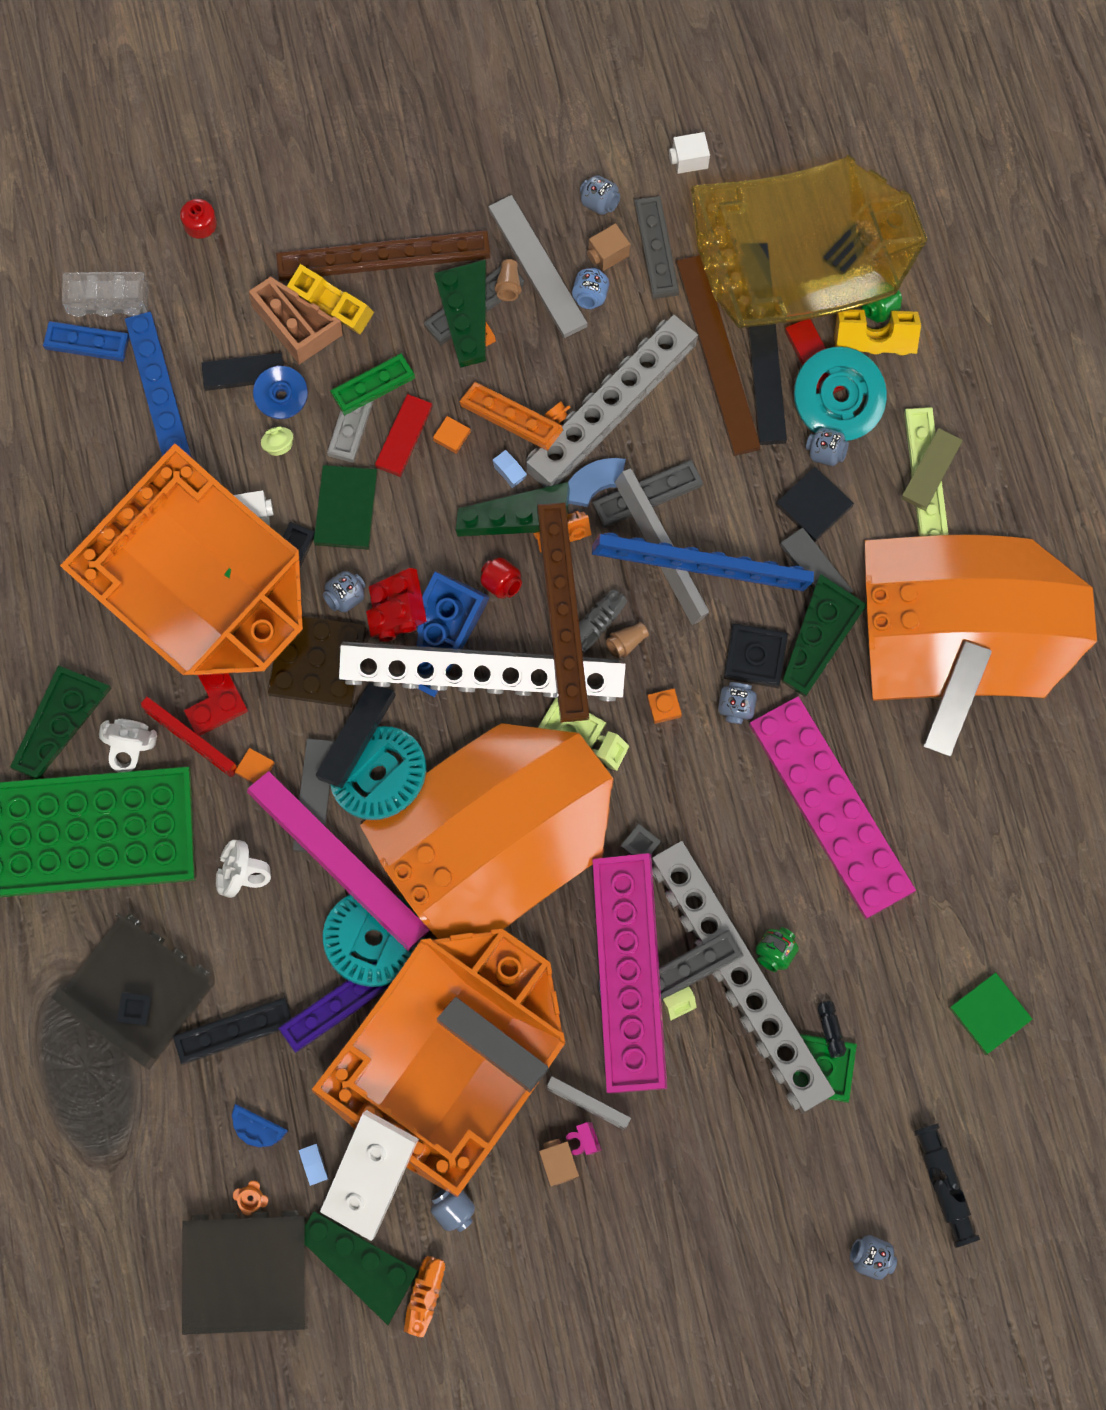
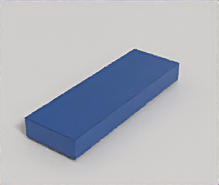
M49 321L43 347L45 350L124 362L130 337L128 333Z

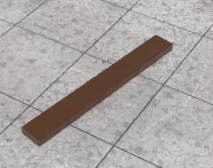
M484 230L277 252L276 258L279 281L291 280L300 264L319 276H330L490 259L488 232Z
M703 255L677 260V270L695 330L698 334V340L733 456L759 451L761 446Z
M538 504L537 514L560 723L589 720L590 717L566 504Z

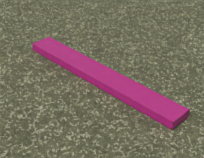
M269 771L247 789V793L407 951L412 949L429 933L430 929Z

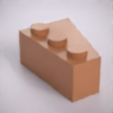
M269 277L249 291L252 308L299 365L343 335L341 320L336 317L332 318L321 311L320 307L314 303H308L300 298L298 293L272 277Z

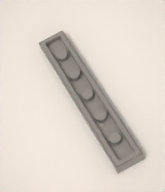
M510 195L488 206L490 214L562 337L566 338L586 328L587 321L513 196Z
M631 468L623 471L614 483L646 542L672 544ZM661 567L692 625L699 623L709 613V610L689 573L683 570Z

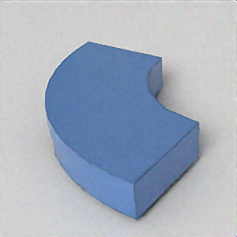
M602 459L581 468L568 482L570 487L569 504L588 507L591 499L599 491L607 488H617L614 482L624 471L626 459Z

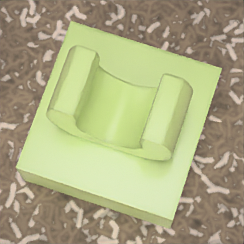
M608 731L606 737L598 736L597 738L602 743L600 749L592 750L604 765L617 771L629 745L618 734Z
M690 987L684 988L663 999L665 1011L670 1020L697 1008L695 996Z

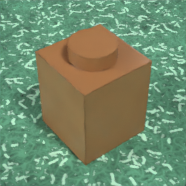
M616 223L589 239L587 255L594 265L598 264L602 271L629 257L630 243Z
M556 1139L543 1144L544 1150L539 1151L550 1187L579 1178L568 1141L561 1144L560 1139Z

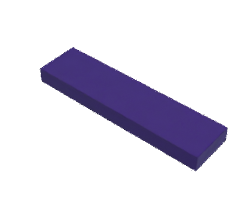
M347 980L278 1029L296 1054L385 992L390 984L370 987Z

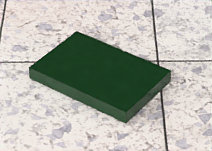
M323 465L314 535L315 546L369 550L378 476L377 469Z

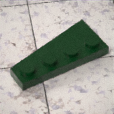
M569 483L557 484L458 508L455 529L457 536L539 532L538 504L565 503L568 516Z
M58 665L10 768L34 779H39L112 688L107 684Z

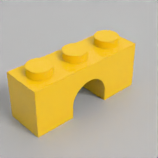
M301 264L286 286L298 293L299 297L308 303H314L320 307L321 311L332 318L336 317L341 320V324L361 335L374 314V311L368 305L347 292L337 289L324 278Z
M837 309L834 333L835 347H848L859 352H869L871 354H917L921 330L919 313L913 311H891L890 321L885 327L871 329L867 327L864 310Z

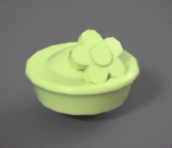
M284 427L271 428L265 432L266 434L261 439L263 450L274 456L283 455L293 445V433Z

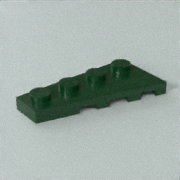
M486 260L434 273L460 368L486 361Z
M820 574L782 683L806 697L867 604Z
M313 1211L299 1239L389 1326L418 1270Z

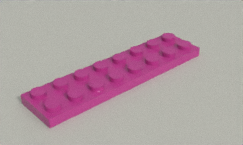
M799 696L750 722L751 730L865 920L916 891L915 887Z
M647 853L593 859L607 1093L667 1089L652 857Z

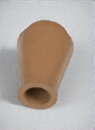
M506 259L502 262L495 285L497 297L503 301H514L521 293L517 269L518 264L512 259Z
M639 622L631 627L611 633L610 637L606 639V645L615 658L626 657L643 639L649 636L645 625Z

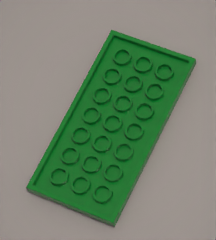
M189 767L0 782V897L196 881L191 769Z

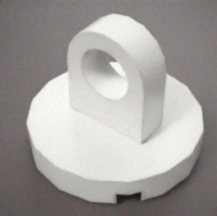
M118 719L115 720L114 724H109V720H106L100 725L99 739L111 746L109 753L110 766L117 772H130L136 767L140 751L152 749L156 745L157 733L154 729L151 732L148 731V726L138 721ZM120 752L128 753L131 757V762L122 764L117 760L116 755Z
M229 841L220 857V861L224 862L223 868H218L216 873L218 893L232 898L239 892L242 885L254 888L267 885L271 879L270 866L264 861L249 858L248 845L245 841Z

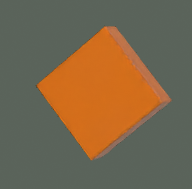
M447 416L433 436V441L457 454L471 431L470 428Z
M249 748L235 773L254 784L268 771L270 772L275 763Z

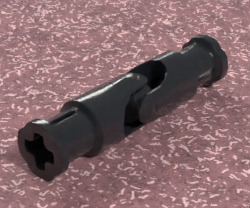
M937 1123L913 1132L915 1136H918L924 1152L922 1158L937 1194L945 1222L950 1224L955 1238L954 1246L957 1248L980 1240V1237L974 1232L969 1218L971 1215L970 1209L961 1190L949 1151L942 1144L938 1133L940 1127ZM941 1170L947 1175L946 1179L941 1180Z

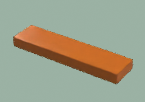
M477 382L472 384L459 401L461 407L547 451L563 431L562 425Z

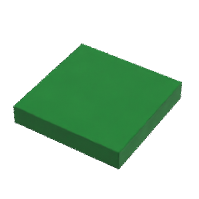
M997 973L991 975L949 1008L985 1055L989 1054L1033 1020Z
M800 1034L835 1092L827 1100L849 1103L857 1044L844 1042L846 1047L845 1055L832 1058L828 1050L829 1044L826 1043L825 1038ZM798 1071L793 1074V1082L796 1086H807L808 1078L803 1072Z

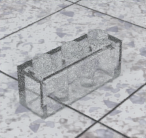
M144 272L63 273L62 304L67 314L78 317L86 314L111 316L118 313L136 316L140 313L148 312L149 284Z

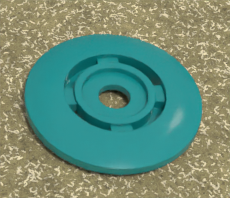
M848 347L824 349L809 358L796 377L794 385L795 406L801 420L814 433L824 427L842 432L845 436V441L855 440L870 432L877 425L885 410L887 391L882 373L868 356ZM826 372L829 376L822 382L819 394H816L817 383ZM837 386L847 389L848 398L845 402L835 400L833 391ZM863 395H865L866 402L860 413L854 417L853 412L860 406Z
M377 727L343 788L341 789L330 784L333 796L346 812L355 817L366 820H379L391 817L409 806L421 791L427 767L424 752L419 743L407 732L394 727ZM387 750L399 754L403 758V762L399 764L393 755L387 753ZM375 767H385L386 774L381 780L371 779V771ZM353 782H357L368 796L363 797L355 790Z
M351 895L343 898L334 906L325 921L323 929L324 952L331 966L345 979L362 986L375 987L391 984L419 944L418 942L412 949L407 951ZM396 895L417 916L410 904L402 897ZM371 930L380 932L383 937L382 942L375 946L369 945L365 941L366 933ZM352 953H355V954H356L358 957H360L361 959L366 960V961H369V962H377V964H376V965H372V964H370V963H367V962H365V961H362V960H360V959H357V958L353 957L351 954H352Z

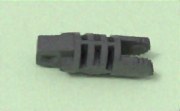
M612 589L595 604V607L590 610V613H587L585 619L580 621L582 653L586 652L599 639L601 633L606 631V627H609L611 622H614L624 608L627 600L622 593Z

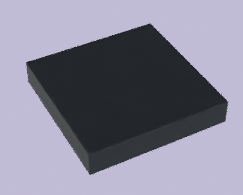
M816 467L810 470L776 503V506L800 529L804 528L814 542L825 534L854 505Z
M733 623L724 679L779 689L788 633Z

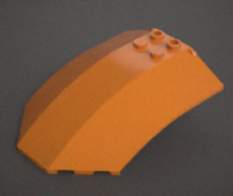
M174 444L60 565L183 676L265 671L303 630L299 549L295 548L239 501L177 444ZM229 568L231 569L230 578L224 575Z
M935 535L865 540L866 595L873 701L942 697L964 640L992 650L975 696H1018L1045 699L1055 685L1097 643L1093 587L1033 539L991 535Z
M501 723L427 772L421 791L404 810L388 818L366 820L360 827L384 870L417 916L437 939L450 938L451 935L466 933H486L495 929H505L550 894L592 866L593 859L603 858L605 832L610 810V795L614 778L580 733Z
M504 929L491 930V932L479 934L451 935L450 938L431 940V938L420 940L375 1007L312 1088V1092L355 1130L362 1114L368 1110L418 1138L419 1140L406 1168L456 1197L460 1195L535 1087L531 1092H528L437 1023L438 1016L457 997L546 1064L548 1068L565 1045L550 962Z

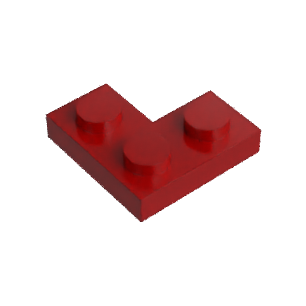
M229 673L198 675L209 698L184 710L194 732L198 736L248 712Z

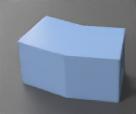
M506 450L493 459L494 468L511 488L526 478L527 473Z
M317 1144L299 1150L310 1186L327 1180L328 1174Z

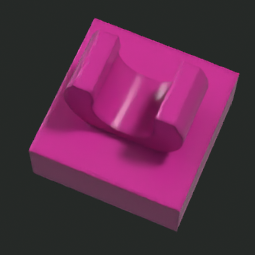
M592 1122L576 1126L578 1132H571L566 1136L567 1140L577 1138L580 1141V1147L571 1151L572 1155H580L584 1151L586 1155H592L602 1151Z

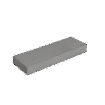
M374 401L345 416L340 411L327 452L329 457L352 463L355 462Z
M551 1077L547 1085L548 1091L622 1130L627 1128L631 1120L630 1117L554 1077Z

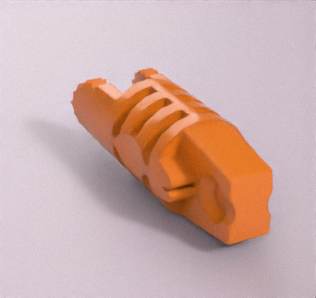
M427 1256L423 1260L418 1276L415 1279L410 1302L407 1306L404 1332L417 1337H424L434 1314L439 1290L442 1287L441 1282L446 1267L443 1260L436 1259L433 1256Z

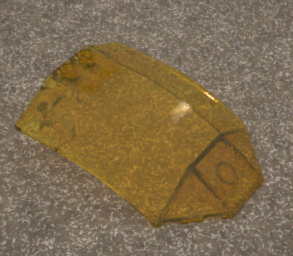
M848 154L845 158L781 176L692 186L697 247L715 300L720 303L738 328L823 317L895 295L927 242V237L911 195L903 189L899 192L886 184L887 179L871 169L869 172L864 170ZM850 229V237L828 261L824 260L823 257ZM853 241L854 247L835 268L831 265ZM759 243H768L769 260ZM856 253L857 259L845 273L841 272L840 269Z

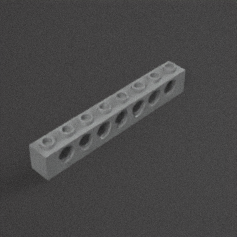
M675 315L668 321L665 319L661 321L655 329V334L650 339L647 337L643 339L637 347V352L632 357H625L618 367L619 370L614 375L609 374L600 385L601 388L595 394L591 392L582 402L583 406L577 412L572 411L565 418L564 425L562 426L563 431L549 450L535 448L526 459L527 473L544 488L560 484L696 347L698 334ZM668 344L671 348L665 350L660 348L659 345ZM650 362L653 366L645 368L641 363ZM625 380H631L635 383V385L626 386L622 382ZM612 398L615 399L617 403L609 405L605 403L604 400ZM588 417H596L599 421L596 423H589L585 419ZM571 435H576L580 437V440L571 442L567 438ZM551 454H559L562 458L554 461L549 456Z

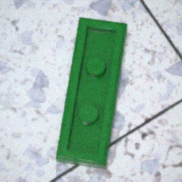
M401 353L330 390L345 416L415 379V374Z

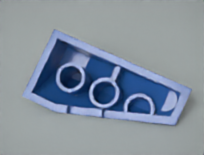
M435 571L422 596L427 622L418 625L416 646L463 649L478 623L490 596ZM422 662L418 665L417 669L422 675H429L433 672L434 667L429 662ZM450 664L446 668L447 674H449L454 664ZM419 684L418 688L433 697H436L439 691L430 689V685Z

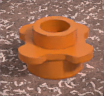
M559 402L545 413L544 416L559 424L568 416L566 411L571 407H565L562 402Z
M252 1180L248 1183V1186L242 1189L237 1188L233 1192V1199L237 1201L244 1215H251L260 1207H266L268 1204V1197L261 1192L258 1181ZM248 1196H253V1200H249Z

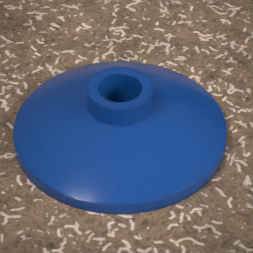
M274 366L259 375L254 384L253 397L258 409L266 416L274 419H287L302 410L307 401L308 389L304 378L299 372L287 366ZM279 392H285L286 397L284 399H278L277 394Z

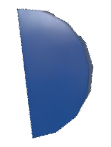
M235 1104L232 1112L233 1127L238 1137L248 1145L259 1148L269 1147L281 1141L287 1134L288 1130Z

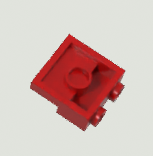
M408 568L369 586L372 609L367 610L366 615L371 638H377L380 642H389L396 639V635L413 632L417 629L416 626L427 622L417 569Z

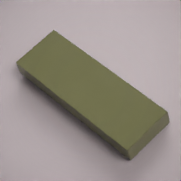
M938 428L901 499L926 511L963 440Z

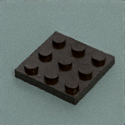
M302 616L303 630L274 660L268 695L352 708L356 685L345 684V680L339 679L342 642L364 643L366 625Z

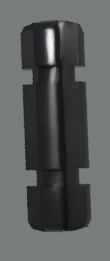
M832 1001L821 1002L818 1006L820 1018H822L821 1024L826 1043L829 1044V1054L832 1058L842 1057L846 1053L844 1041L841 1040L843 1036L838 1017L835 1015L834 1003Z

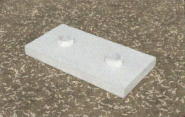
M366 1110L359 1120L320 1212L372 1241L379 1230L419 1139Z

